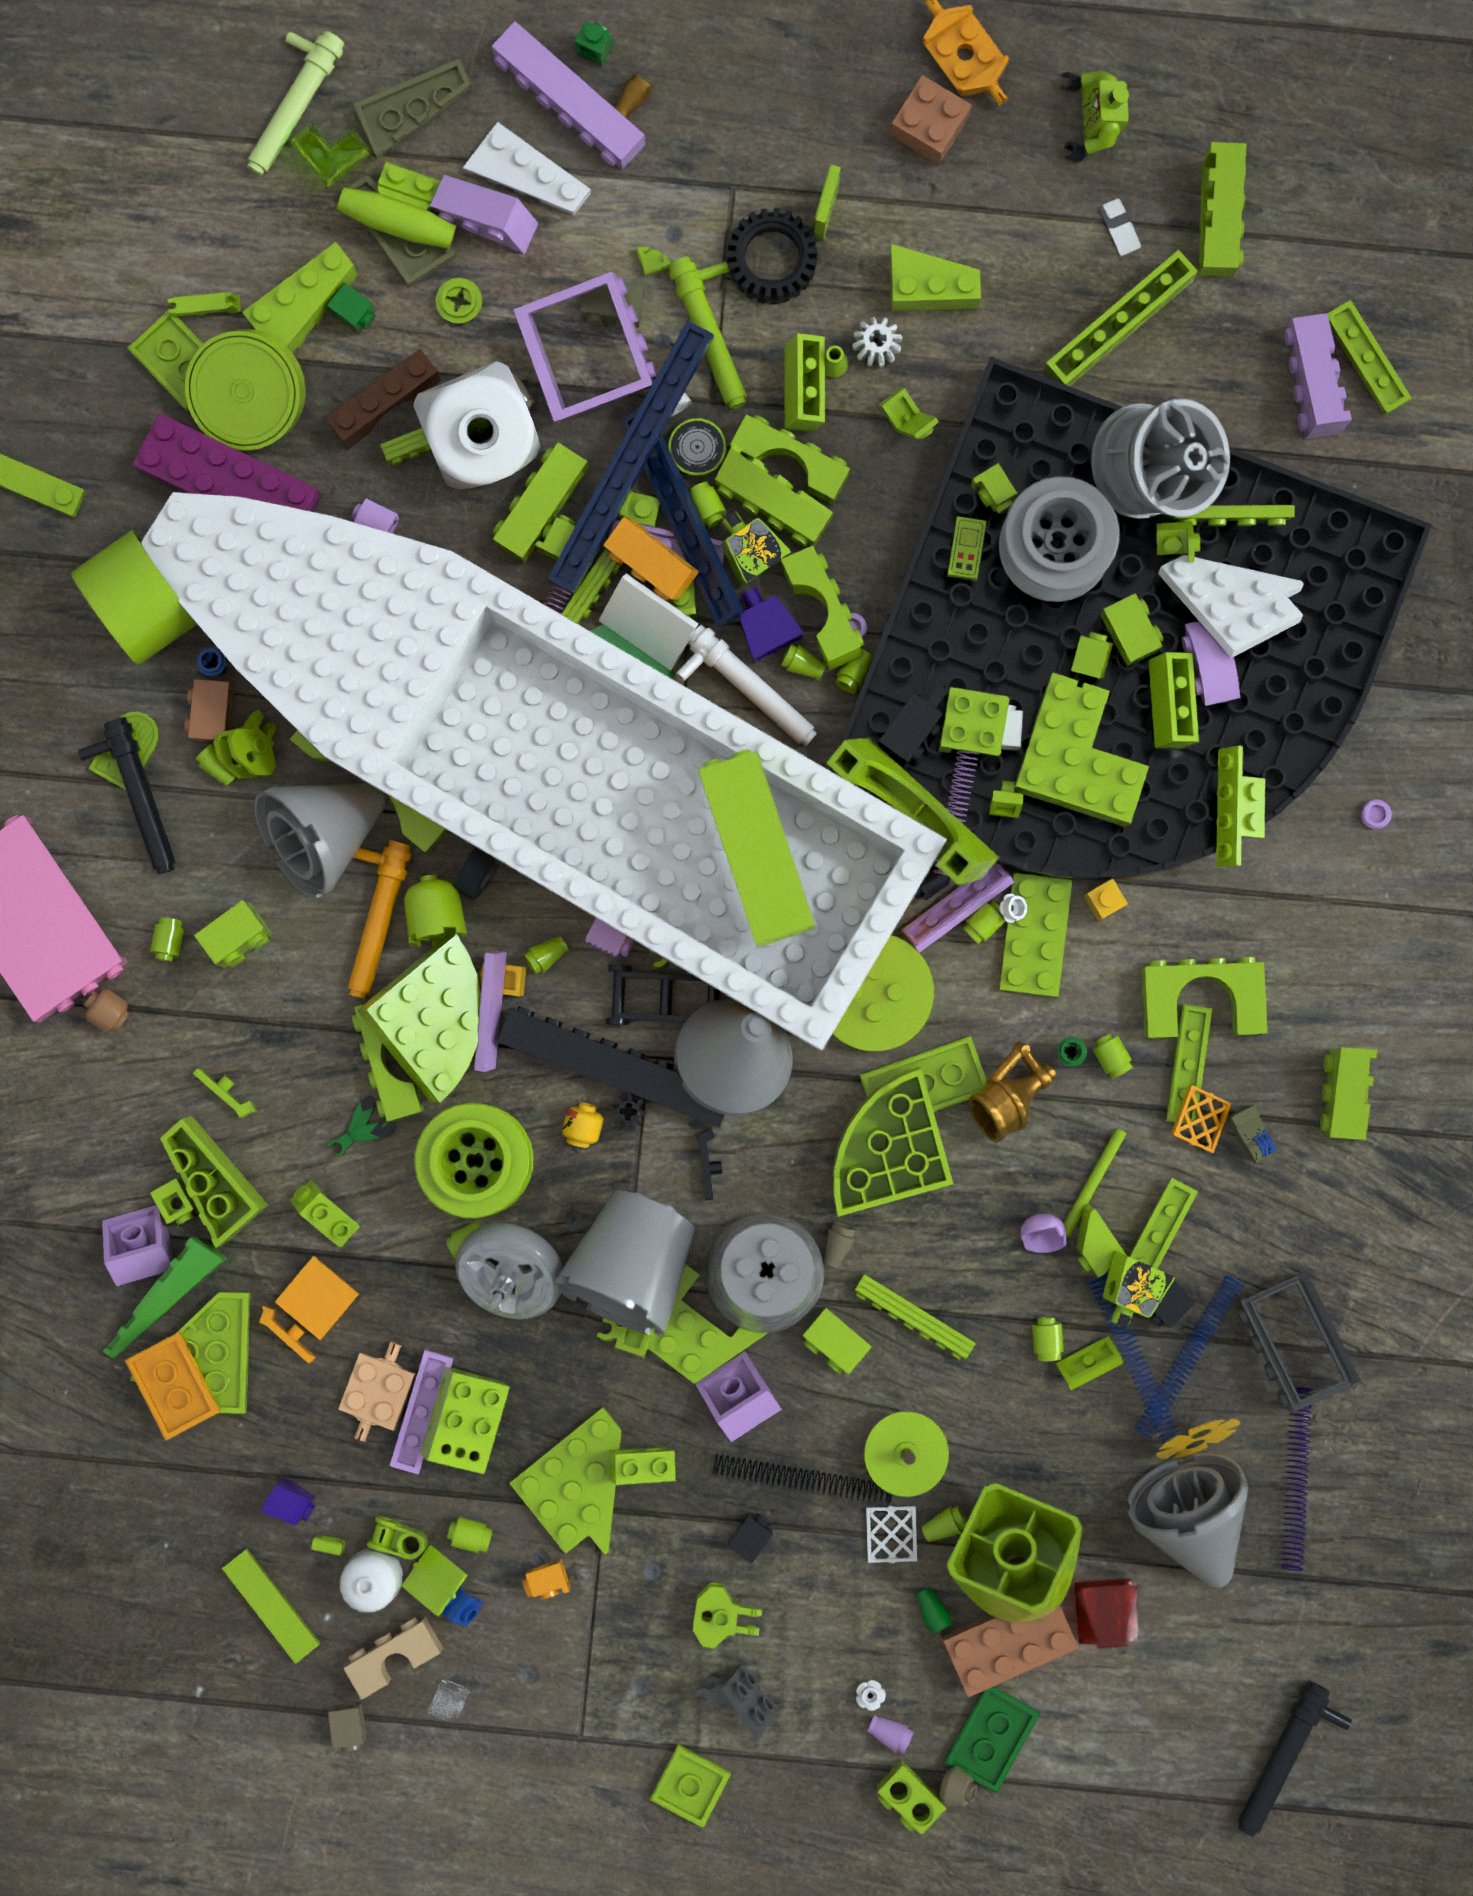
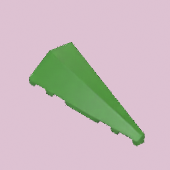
M190 1237L185 1243L186 1248L178 1257L172 1260L170 1267L155 1282L132 1312L134 1314L132 1318L119 1329L116 1337L103 1352L114 1359L228 1258L211 1243L204 1244L197 1237Z

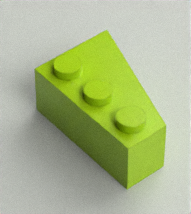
M891 244L889 253L891 312L979 308L981 301L979 269Z
M1338 1047L1329 1049V1054H1325L1323 1068L1324 1072H1328L1327 1084H1323L1322 1101L1326 1102L1325 1114L1322 1113L1320 1118V1130L1324 1131V1138L1366 1140L1370 1112L1368 1088L1373 1086L1374 1076L1369 1075L1370 1058H1377V1049Z

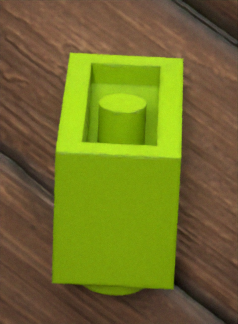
M1090 1204L1086 1205L1083 1208L1076 1249L1081 1255L1077 1260L1087 1274L1092 1272L1099 1278L1109 1271L1115 1251L1126 1254L1097 1210Z

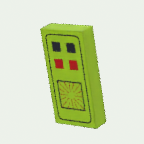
M957 516L947 576L977 581L987 521Z

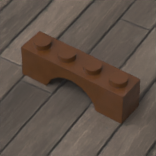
M419 349L326 417V419L345 447L350 449L369 435L376 423L394 407L406 400L416 398L418 393L438 384L441 381L439 373L423 351Z

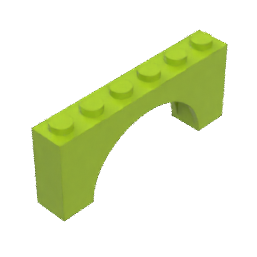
M870 738L844 740L827 761V764L844 780L873 792L899 812L946 838L947 841L938 854L939 862L936 865L957 885L981 880L998 860L999 857Z

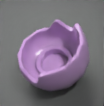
M1038 1213L1027 1218L1021 1226V1240L1024 1243V1248L1028 1251L1049 1253L1066 1246V1229L1058 1217L1048 1213Z

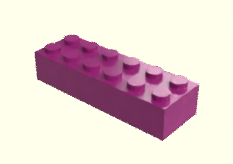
M158 413L132 464L140 474L180 493L237 496L315 512L322 498L317 488L161 413Z

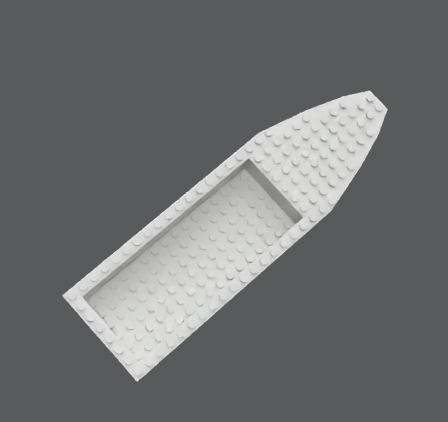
M176 492L171 494L141 542L153 563L179 597L178 602L233 666L328 760L821 1051L947 841L941 835L450 550L325 514L237 496ZM744 749H749L750 752L757 750L815 923L814 930L756 948L698 769L703 768V763L718 758L721 762L732 759L733 753Z

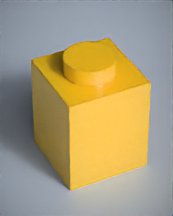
M1114 879L1109 880L1083 896L1097 921L1104 919L1128 904Z

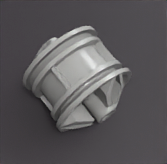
M1187 399L1169 400L1157 406L1132 404L1116 410L1100 427L1094 440L1091 456L1092 474L1097 489L1105 495L1114 511L1123 516L1136 519L1150 518L1161 513L1176 517L1190 516L1205 510L1216 500L1222 491L1230 464L1227 436L1218 418L1204 405Z

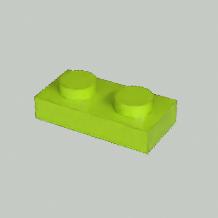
M1107 1336L1057 1362L1056 1365L1072 1391L1120 1366L1124 1362L1110 1337Z

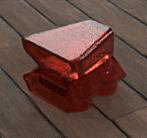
M1133 1578L1081 1580L1074 1583L1079 1644H1092L1101 1649L1127 1647L1130 1641L1139 1639L1136 1610L1139 1587L1138 1584H1134Z

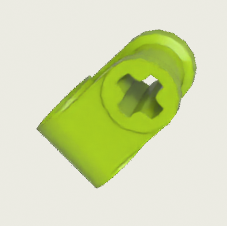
M375 1517L377 1524L372 1539L367 1542L369 1548L405 1559L417 1558L426 1550L428 1539L426 1534L420 1529L401 1524L391 1518ZM412 1536L418 1540V1551H410L406 1547L407 1537Z

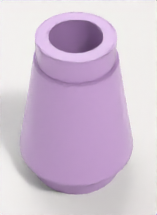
M874 1716L867 1731L893 1752L897 1753L899 1751L905 1754L914 1734V1731L908 1729L909 1725Z

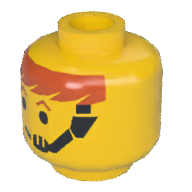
M579 1102V1106H572L567 1109L561 1129L563 1136L567 1138V1143L577 1147L589 1148L590 1144H594L599 1140L604 1118L600 1113L596 1112L597 1106L586 1102Z

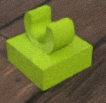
M1003 781L1000 791L993 790L989 815L1019 818L1023 804V794L1014 793L1015 782Z

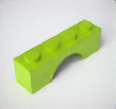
M746 414L730 444V448L733 443L737 444L742 448L740 454L748 460L755 457L762 461L767 457L775 455L794 459L802 466L806 473L808 481L807 493L833 506L849 477L850 468L847 467V463L837 456L827 457L820 453L821 449L810 442L803 444L795 440V435L781 428L778 431L770 427V423L758 415L751 417Z
M812 545L782 558V570L793 594L808 595L816 598L825 606L828 612L827 622L816 635L817 646L829 671L862 657L861 646L864 645L859 630H853L849 623L852 620V616L846 603L841 605L837 595L840 594V590L835 579H829L825 572L828 569V565L822 553L817 554Z
M363 1005L354 1007L356 1014L352 1015V1020L356 1032L361 1031L364 1043L360 1044L364 1060H369L372 1071L368 1072L372 1088H377L380 1100H377L376 1104L380 1117H386L387 1122H392L423 1113L424 1108L418 1087L415 1083L404 1082L390 1072L385 1061V1045L357 1011Z

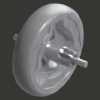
M508 1223L485 1225L469 1234L459 1247L455 1263L458 1281L466 1295L475 1304L491 1314L513 1320L535 1318L550 1310L562 1293V1285L559 1288L554 1284L556 1277L563 1269L557 1252L543 1237L525 1227ZM487 1258H492L498 1261V1265L495 1266L490 1261H488ZM524 1265H530L532 1269L525 1271L523 1267Z

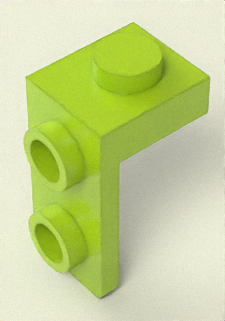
M903 387L897 389L878 404L897 433L915 440L918 438L923 439L930 435L934 430L933 426L939 422L935 416L920 412Z
M312 1179L306 1184L301 1185L290 1200L304 1219L338 1247H342L360 1227L354 1219L327 1198L320 1186Z

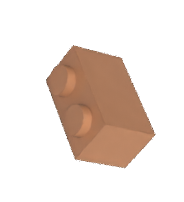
M194 679L193 687H189L187 700L188 704L191 705V713L185 719V733L188 734V738L193 742L213 743L219 732L230 730L234 686L230 682Z

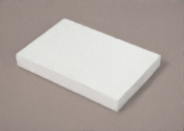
M628 574L621 578L598 620L669 670L675 666L698 626V623Z

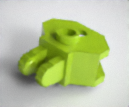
M260 710L252 712L243 727L219 732L213 741L218 761L238 779L270 776L277 766L272 750L274 742L271 740L277 726L272 721H269L260 730L259 726L264 718V714ZM232 758L238 762L237 765L232 763Z
M711 1581L697 1595L693 1631L702 1647L715 1648L728 1635L735 1636V1633L759 1635V1627L751 1624L737 1623V1616L742 1614L759 1617L762 1616V1608L739 1604V1601L732 1599L724 1583ZM704 1611H710L712 1615L710 1617H705L702 1615V1613Z

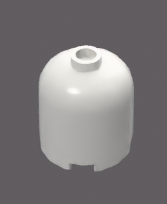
M369 1547L358 1551L347 1562L340 1576V1591L344 1601L351 1608L360 1612H375L386 1607L399 1594L402 1585L403 1570L399 1560L393 1554L376 1551Z

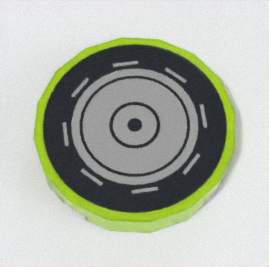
M702 418L689 419L680 423L672 432L668 443L670 453L678 470L693 478L706 477L716 472L726 455V439L721 429L713 422Z

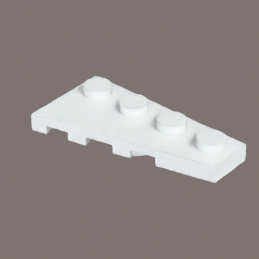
M498 122L463 167L466 173L476 174L486 178L491 183L511 188L516 193L538 199L543 204L573 216L591 194L590 188Z

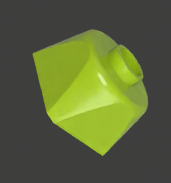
M994 1483L983 1488L947 1567L951 1577L961 1589L988 1614L1013 1623L1035 1621L1054 1611L1065 1598L1076 1567L1082 1527L1076 1516ZM1021 1559L1026 1561L1020 1565L1008 1564L1013 1560Z

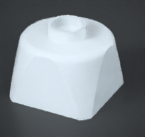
M496 361L420 392L415 398L413 406L446 485L454 489L479 487L506 478L533 461L540 450L539 438L524 398L509 367L503 363ZM474 418H486L493 425L491 436L483 442L471 441L467 434L468 424Z

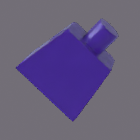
M756 587L741 595L748 609L739 616V622L753 663L803 639L804 633L776 596L763 601Z

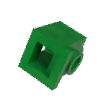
M585 21L575 39L576 54L602 67L615 43V39L611 38V33H609L605 26Z

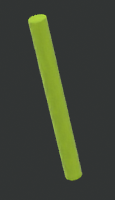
M1115 1129L1063 1223L1066 1229V1236H1071L1082 1216L1083 1208L1088 1205L1127 1133L1121 1129Z

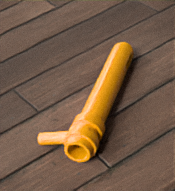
M389 840L387 847L384 846L382 853L359 848L353 857L354 859L379 865L377 869L379 876L347 988L350 989L348 995L366 999V995L371 992L401 882L405 881L407 875L405 867L407 862L410 863L411 861L410 845Z

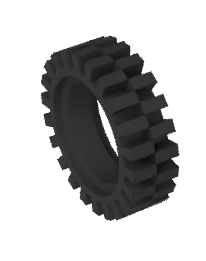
M767 208L761 209V214L756 215L755 211L750 213L749 219L745 220L743 218L739 222V227L733 229L732 237L728 241L727 265L731 273V279L733 283H737V289L741 293L745 291L747 297L751 300L753 297L758 298L759 303L764 304L765 300H770L771 304H777V300L782 299L783 303L788 302L791 296L794 295L796 298L800 295L802 289L806 290L810 279H813L815 274L817 247L815 237L811 235L810 227L802 224L803 219L799 216L796 219L793 218L792 212L787 210L783 214L780 213V208H773V212H767ZM765 232H778L788 236L795 243L799 252V261L797 267L789 276L778 281H767L755 276L750 271L745 261V252L751 240Z

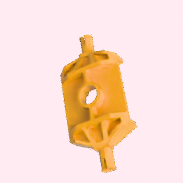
M925 0L923 3L934 17L933 22L923 37L922 43L961 96L968 97L983 92L986 94L990 93L998 106H1001L1002 102L1004 104L1008 97L999 87L998 80L1008 65L1009 57L1008 55L1003 56L973 15V7L967 5L945 10L937 0ZM967 48L972 52L973 57L967 61L961 60L957 55L958 50Z

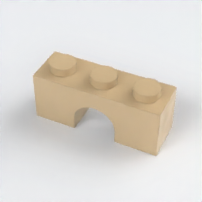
M413 1617L400 1626L402 1631L392 1636L388 1632L374 1641L376 1646L366 1652L364 1648H361L348 1656L350 1662L345 1665L344 1670L361 1700L390 1682L391 1677L385 1667L387 1656L394 1653L402 1654L409 1659L415 1669L441 1653L443 1646L426 1617L419 1621L416 1617Z

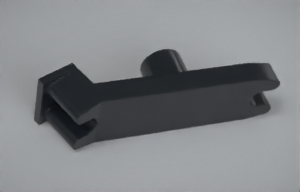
M708 1127L707 1130L696 1135L700 1143L706 1200H713L711 1175L723 1173L721 1160L709 1162L707 1142L714 1139L715 1135L711 1127Z

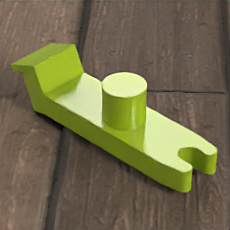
M231 292L180 296L167 300L168 305L176 306L174 309H169L170 316L197 315L202 317L207 313L228 312L232 315L242 312L240 295H234Z
M200 1068L193 1072L200 1081L231 1106L239 1118L258 1112L252 1101L241 1104L228 1092L235 1084L228 1076L224 1075L217 1083Z

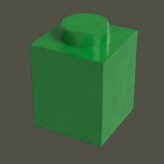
M346 283L341 286L327 305L334 317L357 334L363 328L365 330L368 329L376 317L374 315L376 310L373 303Z

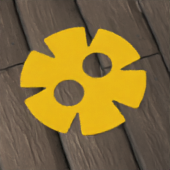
M1223 1419L1188 1430L1189 1436L1178 1435L1171 1439L1159 1450L1169 1449L1157 1453L1156 1456L1159 1459H1167L1176 1454L1172 1458L1175 1459L1208 1448L1207 1443H1219L1233 1434L1237 1429H1228L1239 1426L1240 1421L1231 1419L1221 1424L1225 1420ZM1211 1429V1432L1202 1437L1191 1438L1200 1431ZM1205 1440L1203 1444L1197 1447L1185 1449L1193 1442Z

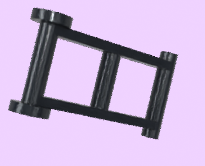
M608 965V971L614 972L612 1018H606V1024L629 1025V1020L686 1022L690 1016L671 1015L673 980L704 981L690 974L632 972V966ZM625 978L661 980L659 1014L624 1013ZM709 984L707 1003L719 1000L720 993L718 989Z

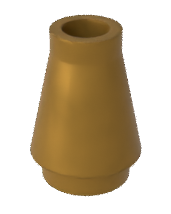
M634 74L631 79L627 78L614 108L628 119L651 96L650 92L653 87L643 78Z

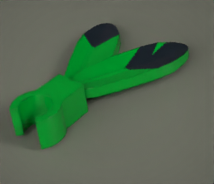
M372 1096L365 1097L357 1106L350 1122L348 1133L346 1132L340 1138L329 1142L328 1148H331L334 1143H340L342 1146V1151L339 1154H335L336 1158L343 1156L346 1149L355 1143L354 1141L380 1139L389 1136L395 1131V1125L388 1122L367 1125L374 1109V1099Z

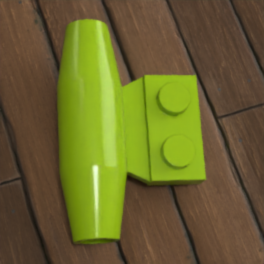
M385 162L376 189L377 193L344 187L337 206L338 211L369 228L417 244L450 249L456 231L455 225L429 211L432 210L430 204L441 181Z

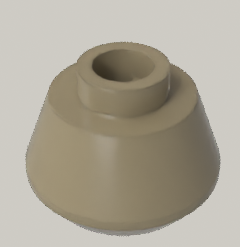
M959 1766L949 1768L944 1775L940 1788V1800L947 1808L965 1807L968 1802L972 1803L977 1792V1785L973 1784V1777Z

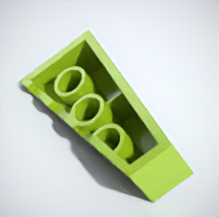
M733 443L715 478V486L718 487L717 492L728 500L737 499L743 503L742 508L750 514L756 516L759 513L768 519L766 521L767 524L777 531L784 529L791 533L792 540L803 547H806L807 544L815 546L831 522L833 512L802 490H798L797 494L793 492V485L781 475L774 474L773 477L769 475V471L764 467V463L755 457L749 460L740 454L742 448Z

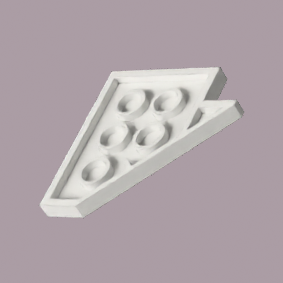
M1183 555L1161 566L1158 573L1231 658L1296 625L1303 617V614L1289 599V597L1301 591L1304 584L1299 580L1196 557L1195 562L1188 563L1187 555Z

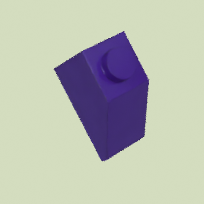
M285 1477L274 1486L260 1511L296 1526L301 1519L307 1521L316 1507L312 1504L315 1495Z

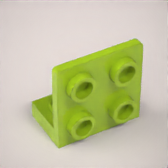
M950 687L947 695L939 751L950 753L952 749L999 756L1002 749L1009 697Z

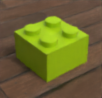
M242 900L194 936L214 964L224 968L228 966L234 968L246 959L244 954L253 948L257 951L269 943L268 937L273 932L256 908Z

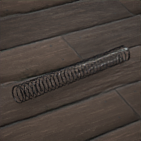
M716 1453L713 1475L714 1472L715 1475H717L722 1458L721 1476H723L726 1461V1477L729 1476V1472L733 1461L732 1478H734L737 1464L739 1461L738 1479H740L743 1464V1480L746 1479L747 1471L750 1464L749 1481H751L754 1467L756 1464L755 1482H757L760 1467V1483L763 1482L765 1470L767 1467L766 1484H768L771 1470L773 1467L772 1485H774L776 1473L779 1467L777 1486L780 1485L784 1469L783 1487H785L787 1476L790 1469L789 1488H791L793 1476L796 1469L794 1489H796L801 1472L800 1490H802L804 1479L807 1472L806 1491H808L811 1475L813 1472L811 1492H813L815 1482L818 1475L817 1493H819L822 1478L824 1475V1495L828 1478L830 1475L828 1495H830L833 1481L835 1478L834 1496H836L839 1481L841 1478V1498L844 1484L847 1478L846 1498L848 1496L850 1484L852 1481L851 1499H853L854 1491L858 1481V1501L861 1487L864 1481L863 1501L865 1499L867 1487L869 1484L868 1502H870L872 1490L875 1484L874 1504L876 1503L879 1486L877 1488V1484L873 1482L871 1488L870 1480H868L865 1489V1479L862 1480L860 1485L859 1478H857L854 1485V1478L851 1477L848 1486V1476L845 1477L843 1482L842 1475H840L837 1483V1475L834 1474L831 1483V1473H829L825 1483V1472H823L820 1480V1472L818 1471L814 1480V1470H812L808 1481V1469H806L803 1477V1469L801 1468L797 1477V1467L794 1468L791 1478V1466H789L786 1474V1466L784 1465L780 1475V1464L777 1465L774 1475V1463H772L768 1476V1462L766 1463L763 1472V1461H761L757 1472V1460H755L751 1473L752 1460H749L746 1469V1458H744L740 1470V1457H738L734 1470V1456L731 1459L730 1467L728 1470L729 1455L726 1456V1460L723 1467V1454H721L719 1464L717 1467L718 1453ZM882 1488L880 1494V1504L882 1502L884 1490L882 1491ZM886 1492L885 1505H887L888 1501V1505L890 1506L892 1494Z

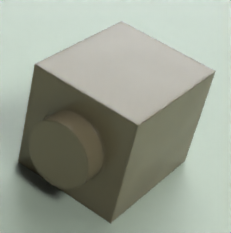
M362 1702L332 1706L328 1711L332 1748H341L342 1752L358 1750L359 1745H363L367 1739Z

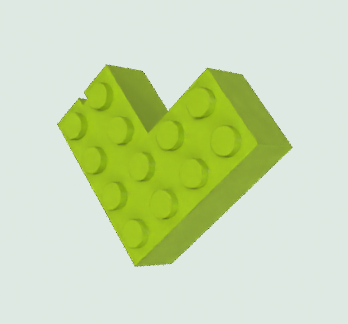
M1052 672L1048 679L1021 762L1014 791L1127 827L1131 824L1149 766L1092 748L1110 691L1087 683L1077 687L1078 680Z

